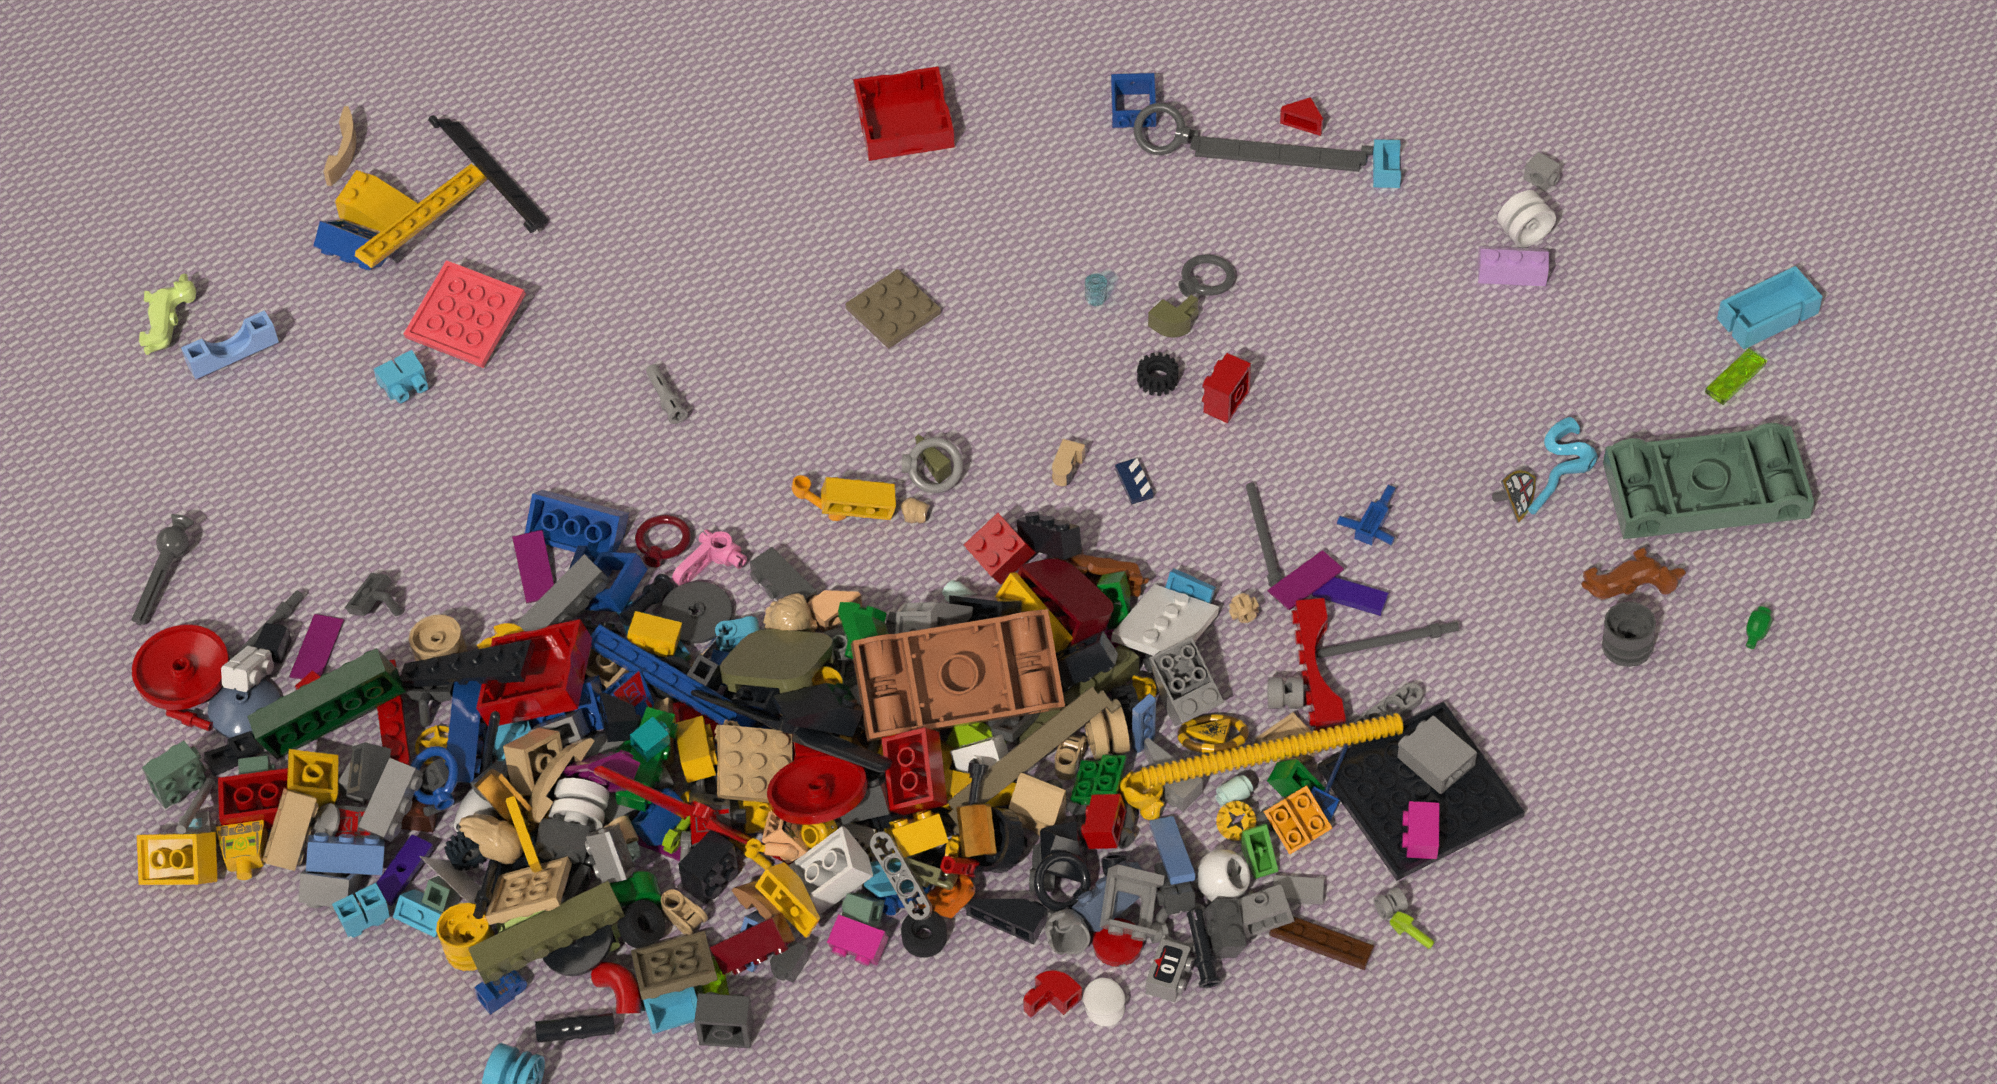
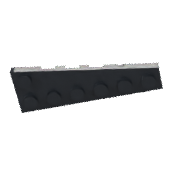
M530 639L404 663L400 678L404 688L433 685L447 686L451 682L467 685L469 681H477L479 684H487L489 680H497L499 683L524 682L535 644Z

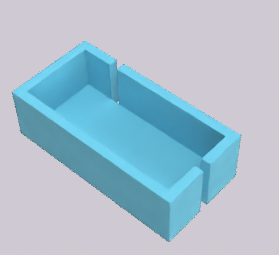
M1794 266L1721 301L1717 319L1728 332L1733 331L1732 337L1744 350L1798 324L1799 319L1802 322L1817 315L1823 296L1801 271Z

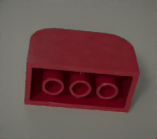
M1044 559L1020 565L1018 575L1073 637L1067 647L1101 631L1105 633L1114 609L1113 603L1075 566L1059 559Z

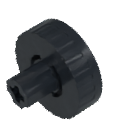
M991 807L993 828L995 830L996 854L971 856V858L980 862L979 866L976 865L977 870L1000 874L1012 869L1018 862V859L1027 847V838L1024 836L1019 817L1013 811L1005 808Z

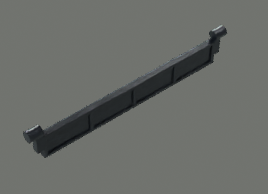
M435 115L429 117L428 121L434 128L441 127L526 220L523 225L530 233H534L537 228L543 227L548 222V218L459 121L452 122L450 119H438Z

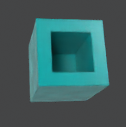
M652 717L630 734L631 745L648 762L670 744V730L662 721L658 722Z

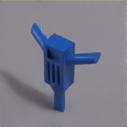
M1387 485L1381 498L1376 502L1371 501L1361 521L1339 516L1337 525L1354 529V539L1371 546L1376 538L1392 546L1395 537L1382 531L1381 528L1388 517V502L1396 488Z

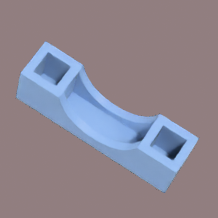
M264 310L244 319L240 330L226 341L210 343L201 338L181 347L186 364L196 380L272 346L279 341L274 325Z

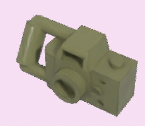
M905 857L914 875L923 887L928 888L930 883L946 890H951L958 879V875L944 873L940 868ZM942 876L947 877L945 882L941 881Z

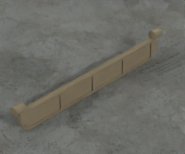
M1091 686L988 768V775H985L984 780L981 781L978 803L985 804L1018 778L1020 773H1024L1105 707L1113 714L1122 706L1117 699L1111 702L1104 691L1101 690L1097 693ZM971 783L947 801L952 808L948 815L957 825L952 830L958 836L960 835L956 807L968 805Z

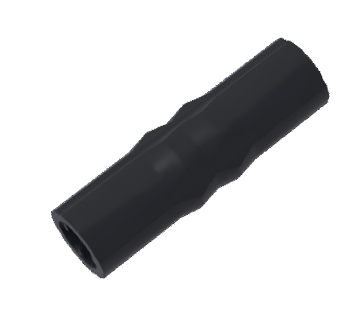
M613 1012L535 1021L537 1043L559 1040L570 1041L573 1039L615 1034Z

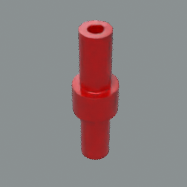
M180 710L166 711V716L179 720L188 727L192 728L195 726L206 731H211L213 727V722L199 718L196 713Z

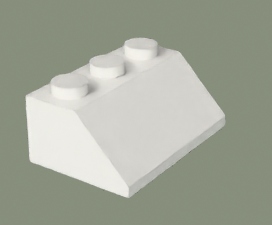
M843 826L789 865L801 878L818 914L825 912L844 898L847 893H851L873 877L868 854L846 827Z

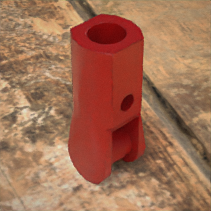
M945 856L940 868L944 873L975 878L974 870L976 865L979 866L980 862L968 857Z

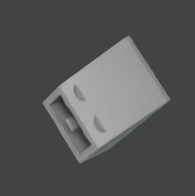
M1192 636L1149 658L1163 705L1174 726L1183 724L1224 703Z

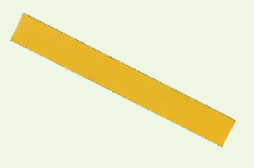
M472 163L358 248L355 251V257L373 268L487 181V178Z

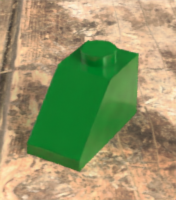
M1298 759L1277 762L1267 780L1284 798L1306 785L1310 791L1313 786L1322 791L1325 790V787Z

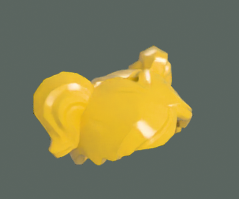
M1134 771L1129 772V774L1121 779L1118 794H1121L1129 805L1139 809L1144 819L1149 821L1159 818L1160 808L1164 806V802L1160 800L1163 786L1158 784V787L1154 788L1152 785L1150 789H1146L1142 783L1141 771L1136 773Z

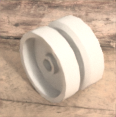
M1526 190L1516 194L1503 205L1498 214L1497 221L1500 227L1509 234L1510 239L1515 245L1522 248L1529 247L1542 240L1553 228L1556 216L1551 208L1544 204V200L1537 192Z
M564 778L558 780L555 785L553 794L555 801H553L550 807L549 819L590 826L589 833L602 829L605 820L603 810L608 806L609 791L602 785L585 779Z

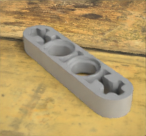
M1408 683L1351 722L1356 724L1357 721H1362L1363 723L1365 719L1371 717L1379 718L1383 716L1386 718V715L1390 714L1393 716L1394 713H1398L1402 718L1421 704L1423 690L1415 683ZM1407 693L1410 695L1416 694V698L1413 696L1407 698ZM1390 704H1395L1400 710L1390 712L1386 707Z
M885 832L875 833L870 840V847L908 914L915 920L928 919L932 914V904L894 838ZM880 837L884 840L887 839L888 842L885 844L887 850L890 852L894 850L895 853L887 855L883 848H877L879 844L878 839ZM898 858L901 861V868L898 872L893 873L889 870L888 865L891 859ZM905 880H911L914 884V889L910 894H904L901 890V885ZM919 893L920 897H916V900L921 905L925 904L924 914H915L914 910L917 909L915 902L910 901L908 903L907 899L914 898Z

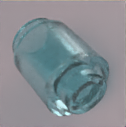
M1097 273L1091 274L1085 279V299L1092 306H1100L1107 299V279L1105 276Z

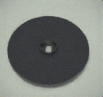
M606 925L589 936L577 939L576 944L572 942L567 947H561L550 952L546 957L542 958L543 961L554 972L564 976H579L592 971L603 962L611 949L613 942L612 925Z

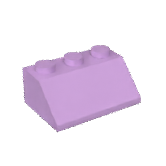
M1479 246L1478 283L1546 286L1549 271V252L1547 249Z

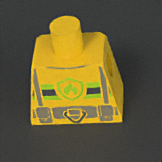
M264 820L216 827L223 859L228 871H236L237 879L239 880L250 879L252 877V869L264 866L262 859L268 842V830Z

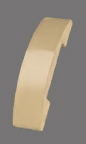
M348 106L343 107L339 120L343 138L337 156L328 155L323 171L327 186H332L343 176L355 154L356 130Z
M592 738L581 739L570 744L560 751L543 770L535 784L529 805L533 808L527 815V820L530 823L541 822L553 804V801L546 797V795L569 761H582L594 743Z

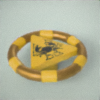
M1211 714L1195 717L1183 723L1178 730L1177 737L1183 747L1200 753L1213 752L1215 754L1217 751L1224 752L1225 749L1230 751L1234 747L1238 748L1243 745L1248 739L1249 729L1238 718L1224 714ZM1230 726H1234L1240 734L1231 741L1226 742ZM1187 735L1194 738L1195 740L1201 739L1204 741V743L1201 744L1190 740Z

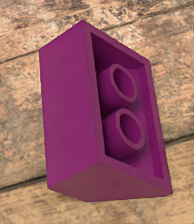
M622 750L616 753H598V755L584 757L582 761L567 764L561 776L595 782L605 787L609 793L627 791L595 775L593 770L601 765L634 780L640 763L633 759L634 756Z

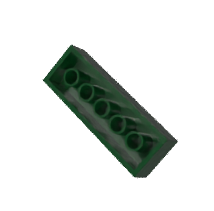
M375 648L374 650L367 651L355 660L343 664L338 669L322 675L319 679L301 686L298 690L280 697L277 701L259 708L247 717L255 740L274 758L279 759L287 755L289 749L296 750L406 691L397 668L378 648Z

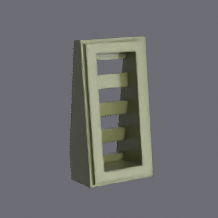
M919 434L915 437L916 444L925 440ZM930 447L920 454L921 459L939 484L951 475V460L938 449Z

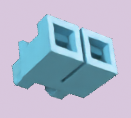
M412 350L394 358L395 364L390 360L373 369L376 381L381 389L384 388L390 400L395 399L400 404L408 400V391L415 389L417 393H422L428 390L424 368Z
M376 883L355 892L360 907L353 894L332 904L348 937H357L362 934L363 930L371 926H379L385 923V919L390 917L386 900Z

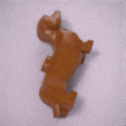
M1644 547L1633 552L1636 560H1627L1607 574L1597 575L1598 570L1596 567L1584 571L1583 577L1585 581L1581 585L1600 600H1606L1622 593L1629 595L1638 586L1647 583L1653 584L1659 589L1661 594L1667 595L1676 590L1678 580L1685 576L1686 572L1682 568L1668 570L1666 566L1662 567L1657 560L1646 557L1647 551Z
M1083 549L1079 555L1065 560L1059 559L1075 566L1096 586L1102 575L1125 571L1131 591L1130 596L1139 597L1141 585L1147 584L1150 580L1149 578H1143L1141 570L1136 563L1084 555Z

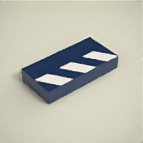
M1137 458L1115 464L1116 473L1131 505L1153 498V491Z

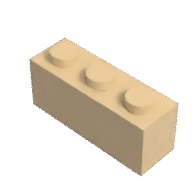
M284 788L262 859L266 864L295 871L297 865H301L304 851H301L303 842L308 841V836L311 833V827H308L310 819L316 816L318 810L317 799L314 796Z

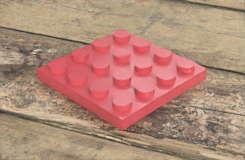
M446 260L403 334L409 340L484 368L526 293L521 288Z

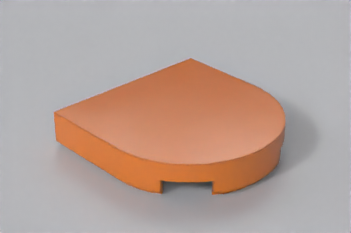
M958 875V879L951 890L935 886L927 894V897L932 904L933 911L941 916L952 918L971 900L976 888L970 877ZM917 904L920 909H924L926 907L925 904Z

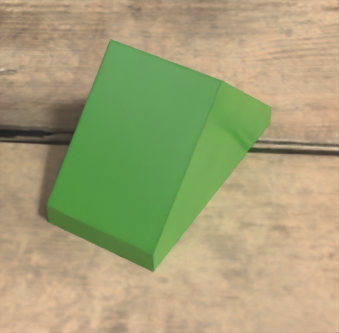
M1267 824L1243 830L1241 850L1253 877L1257 879L1279 872Z

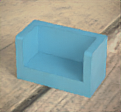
M1374 139L1373 187L1400 188V140Z
M694 987L686 988L680 992L663 994L657 998L643 1000L652 1034L692 1023L695 1020L697 997Z

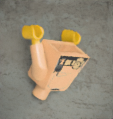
M765 802L758 805L753 817L762 822L767 819L762 837V842L765 845H762L758 839H750L745 847L747 849L745 852L746 857L753 859L757 857L759 852H764V855L779 856L786 863H791L811 849L802 839V825L789 823L778 818L772 812L770 805Z

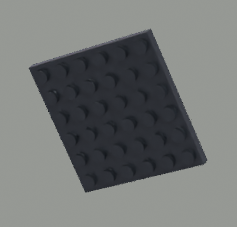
M1444 702L1403 721L1404 730L1401 735L1395 733V736L1392 737L1390 735L1387 738L1381 736L1378 740L1373 738L1372 741L1366 740L1364 743L1360 742L1348 748L1331 786L1336 796L1340 799L1396 881L1524 817L1525 812ZM1432 716H1435L1477 752L1475 766L1442 794L1438 793L1397 758L1400 740L1405 735L1410 736L1419 723L1424 720L1427 721ZM1340 753L1318 763L1317 769L1327 783ZM1409 801L1439 803V848L1437 859L1407 858V848H1402L1403 832L1407 833V826H1402L1403 811H1408Z

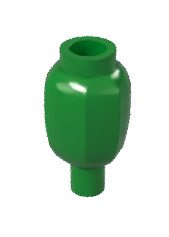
M1759 606L1757 610L1752 611L1748 619L1746 647L1749 649H1755L1757 642L1764 639L1769 632L1772 624V612L1767 607Z

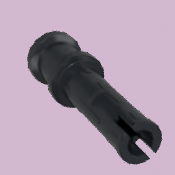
M658 574L654 582L646 585L643 593L619 614L621 623L626 626L631 625L635 611L644 613L652 604L659 603L664 594H668L674 589L671 578L665 574Z
M1193 910L1187 912V917L1197 956L1194 966L1199 971L1200 982L1198 984L1203 989L1212 988L1222 983L1221 978L1217 976L1215 967L1217 958L1211 954L1203 910H1195L1197 920H1195Z

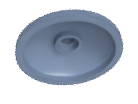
M262 679L258 685L253 686L247 692L238 691L236 688L234 690L222 686L210 699L208 705L210 722H213V728L219 734L227 738L249 731L254 738L247 716L256 712L259 708L277 701L280 695L276 687L265 679Z

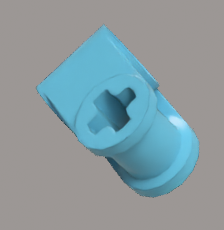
M747 616L741 619L719 622L715 627L716 636L720 634L716 639L717 648L724 652L732 651L744 637L760 630L758 619L753 616Z

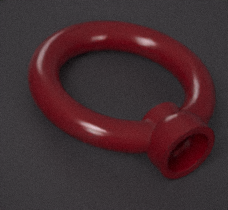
M658 515L649 518L639 526L635 535L636 546L644 555L642 558L643 562L652 568L659 567L662 560L680 555L687 549L691 541V530L687 523L672 515ZM661 524L674 525L682 533V539L679 544L668 550H662L658 546H647L644 537L649 529Z

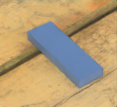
M1148 694L1132 709V749L1137 753L1144 749V740L1147 737L1152 741L1155 739L1156 698L1151 694Z

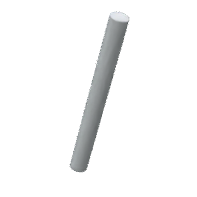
M207 778L176 827V831L179 834H184L214 787V779Z

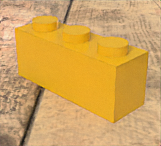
M826 477L821 489L822 514L891 520L896 508L895 484Z
M703 716L676 723L679 724L676 737L680 762L687 783L715 776L714 765H717V755L711 725L705 724Z

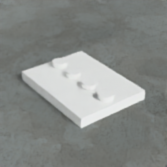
M1154 584L1113 631L1111 641L1154 656L1191 636L1194 642H1196L1218 615L1219 606Z

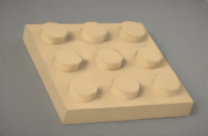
M719 725L717 728V798L769 803L767 788L771 779L780 769L792 762V734L773 729Z
M569 857L540 864L542 870L536 873L532 872L530 867L499 875L485 916L488 924H502L510 919L521 916L528 917L536 912L543 910L551 911L560 906L572 866Z

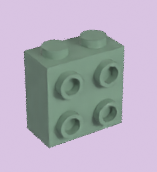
M185 741L173 745L168 751L157 758L151 759L142 767L152 793L165 809L178 803L192 791L200 789L206 781L204 775L206 768L199 760L201 755L194 746L190 748Z

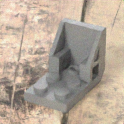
M940 602L904 603L896 613L895 634L965 623L972 617L973 607Z

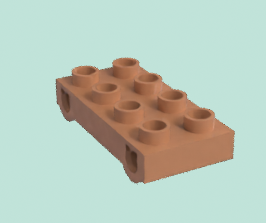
M1048 609L898 634L873 636L854 640L851 643L867 742L924 727L940 730L1061 710L1065 707Z

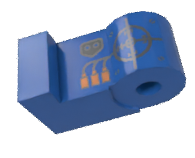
M513 970L503 975L499 980L486 984L481 982L474 989L477 1000L491 1015L522 993L527 987V982L517 970Z

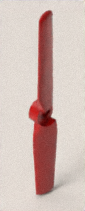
M600 765L593 770L595 775L672 812L684 820L688 816L699 818L704 821L703 824L706 826V829L726 835L745 845L752 839V837L713 817L715 810L704 804L692 801L690 805L605 766ZM771 856V857H773V858H775V859H777V860H780V861H782V862H785V861H784L782 858H780L779 856Z

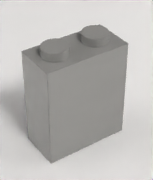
M1435 716L1419 723L1410 736L1405 735L1398 743L1397 758L1440 794L1475 766L1477 752Z

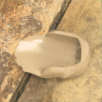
M474 814L461 818L459 822L461 826L460 831L464 832L465 837L479 844V851L482 856L488 859L496 860L503 864H513L524 851L515 826L511 825L508 821H500L491 815Z

